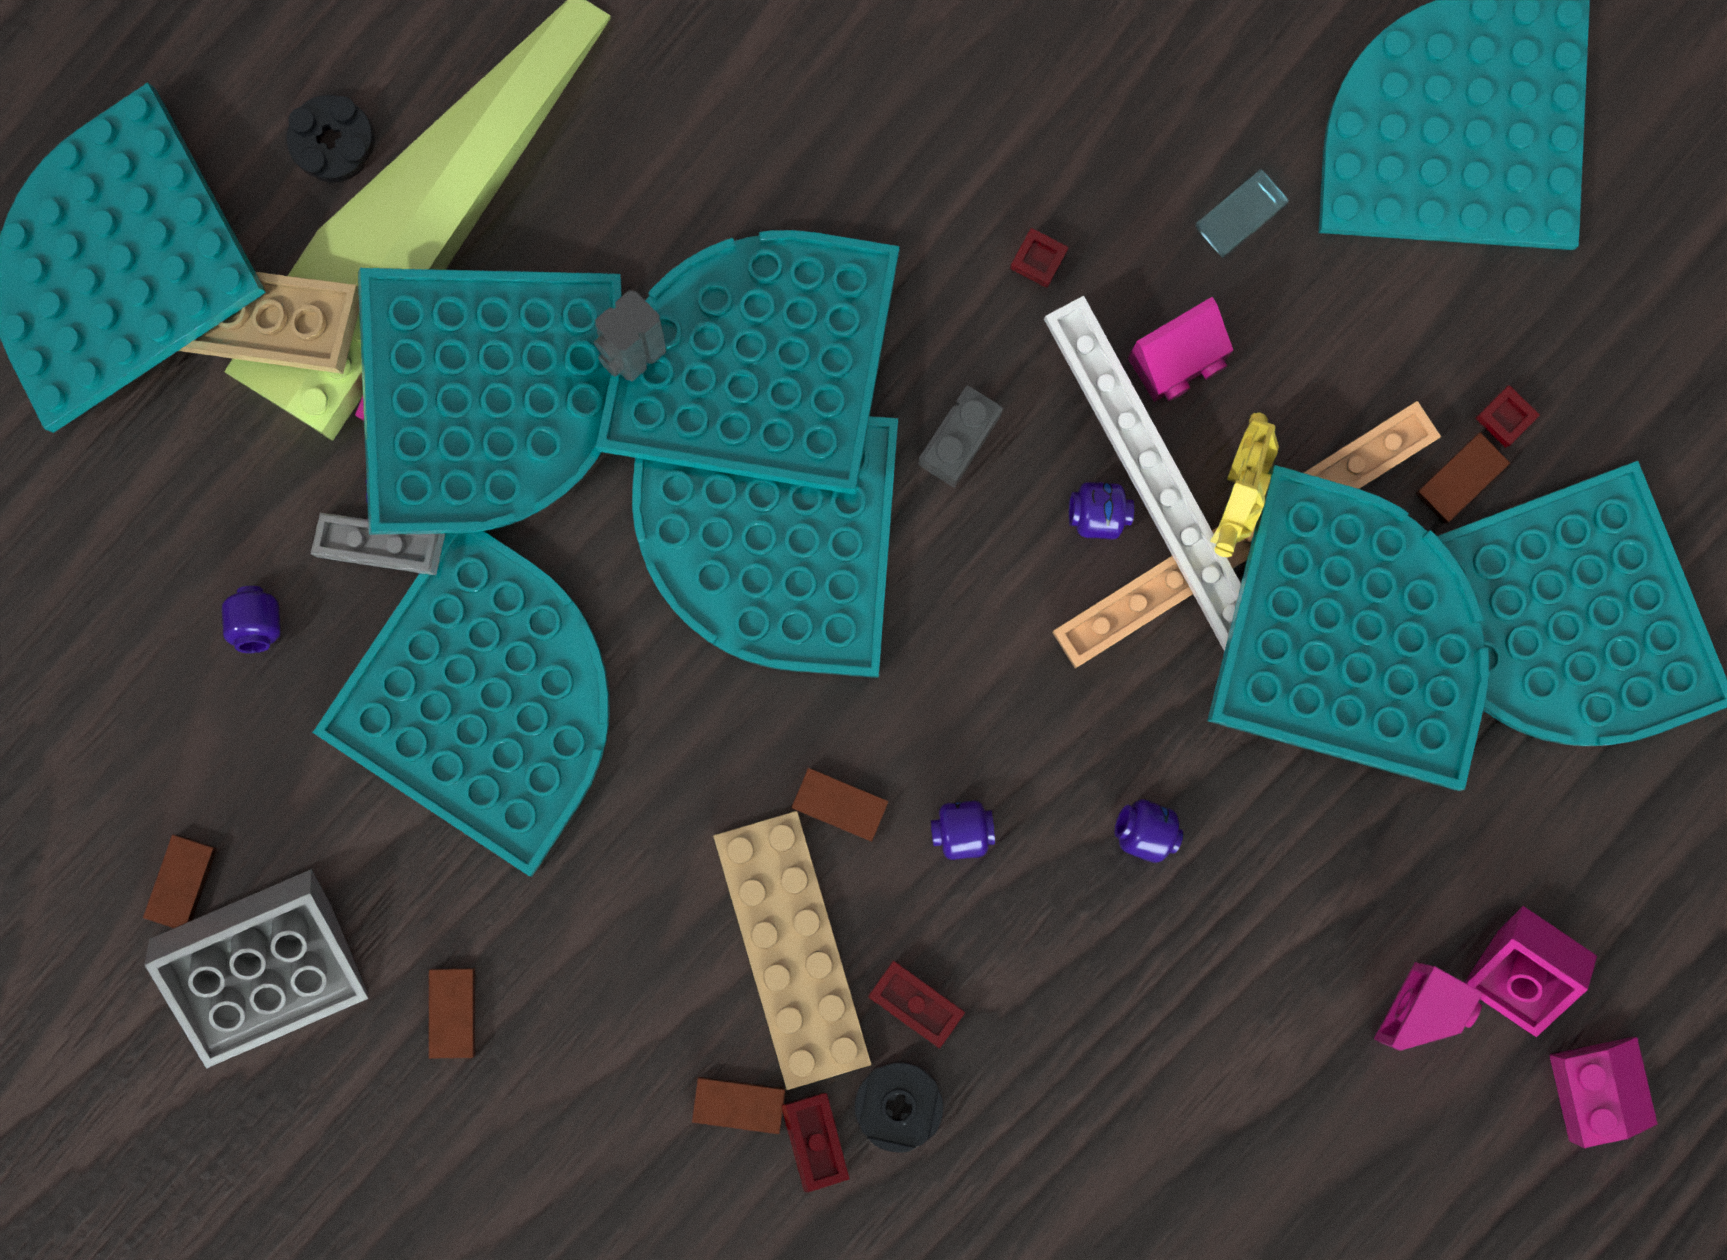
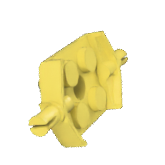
M1253 413L1250 416L1249 425L1244 432L1227 480L1235 482L1218 528L1210 542L1216 544L1215 552L1221 557L1232 556L1236 543L1251 536L1266 501L1265 494L1271 479V474L1268 473L1278 453L1279 445L1274 432L1275 425L1268 423V418L1262 413Z

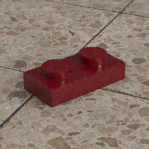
M894 960L868 995L871 1000L939 1049L965 1014L964 1010Z
M819 1093L782 1104L781 1107L804 1192L809 1193L850 1180L827 1093Z

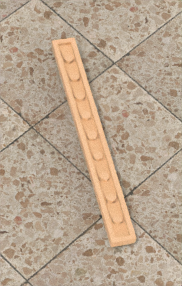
M1416 401L1304 473L1360 489L1438 440L1441 436L1419 402ZM1254 530L1251 536L1236 543L1233 555L1227 557L1233 569L1247 560ZM1171 556L1058 627L1052 633L1076 669L1190 597L1193 593L1175 559Z

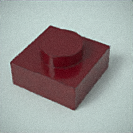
M1030 228L1011 263L1010 269L1048 288L1069 247Z
M1508 385L1475 419L1507 448L1540 414Z

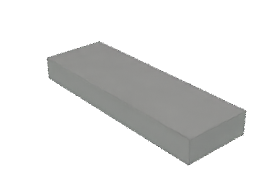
M320 512L311 555L317 558L436 576L445 534L369 535L368 519Z

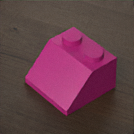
M1211 297L1139 339L1134 345L1128 360L1154 402L1166 396L1168 401H1172L1191 388L1188 382L1202 374L1205 380L1227 367L1224 360L1228 359L1233 352V347L1214 298Z
M1522 906L1498 930L1464 983L1483 993L1480 1000L1537 1037L1588 990L1597 955Z
M1415 962L1374 1040L1401 1051L1460 1034L1465 1026L1470 1028L1477 1020L1482 1008L1478 1001L1483 993L1435 966Z
M1634 1036L1549 1054L1569 1142L1587 1148L1629 1139L1657 1125L1637 1037Z

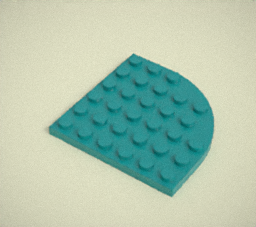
M1435 0L1416 8L1384 29L1354 62L1341 84L1330 110L1323 147L1319 233L1575 250L1579 246L1590 0Z
M148 82L80 127L60 142L41 161L19 191L0 234V339L43 428L52 433L266 293L159 93Z
M773 230L759 232V236L747 237L736 241L733 238L724 240L684 260L669 271L649 291V297L645 300L660 316L666 353L653 364L647 363V369L634 381L626 380L620 373L616 377L611 374L596 444L597 451L856 494L900 246L816 232Z
M386 268L359 269L358 289L369 535L469 533L504 527L526 519L545 509L566 494L582 479L601 453L597 451L596 444L611 374L598 359V356L602 353L594 344V341L598 338L595 319L609 307L616 308L615 302L622 297L620 274Z
M869 417L856 494L635 458L632 509L637 540L650 576L674 612L692 630L709 643L728 654L750 663L787 671L879 678L898 418Z
M1638 461L1437 536L1464 571L1478 601L1483 616L1481 627L1485 648H1488L1489 653L1488 687L1483 711L1499 722L1532 737L1558 744L1607 746L1650 737L1727 708L1726 675Z
M1277 465L1270 467L1268 474H1271V479L1265 494L1266 501L1255 526L1207 721L1453 790H1465L1485 705L1489 675L1488 648H1485L1481 627L1483 616L1475 593L1464 571L1441 540L1431 530L1427 532L1420 524L1408 516L1409 513L1401 507L1377 495Z
M484 531L448 533L444 538L436 576L419 573L312 733L529 877H532L581 804L593 783L601 763L607 741L610 718L607 672L600 648L585 617L570 596L549 575Z

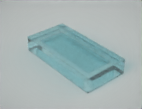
M1260 169L1200 219L1195 227L1217 253L1224 258L1285 207L1289 200L1267 174Z

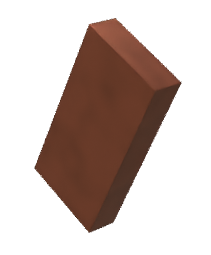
M1479 432L1429 479L1416 494L1446 524L1497 477L1510 462Z
M808 768L792 809L872 842L889 801Z
M172 835L143 918L171 928H176L192 921L217 848L179 835Z
M475 968L430 969L429 1059L475 1057Z
M698 1077L692 1123L780 1134L783 1113L781 1105L784 1104L786 1088Z

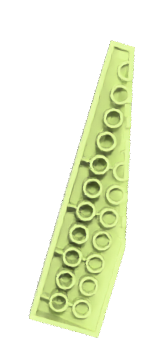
M567 0L320 227L288 276L358 286V271L360 268L446 270L604 30L611 16L587 0ZM358 313L343 374L240 359H232L224 372L333 441L363 396L360 313Z

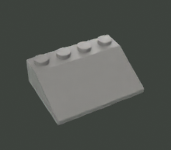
M312 869L150 938L148 942L144 965L206 1069L368 999V992L333 908Z

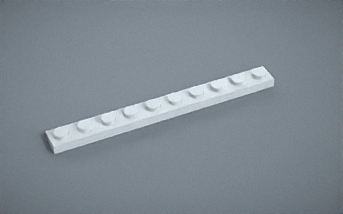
M1082 296L1046 315L1044 320L1225 651L1241 583L1227 557H1221L1215 552L1216 544L1210 542L1213 532L1088 302Z

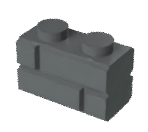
M629 290L615 302V309L609 307L595 319L598 338L594 341V344L602 353L598 356V359L610 374L616 377L620 373L626 380L634 381L647 369V363L653 364L666 353V345L659 314L636 291Z
M966 385L957 399L956 406L951 408L919 457V465L955 488L1000 419L1003 408Z

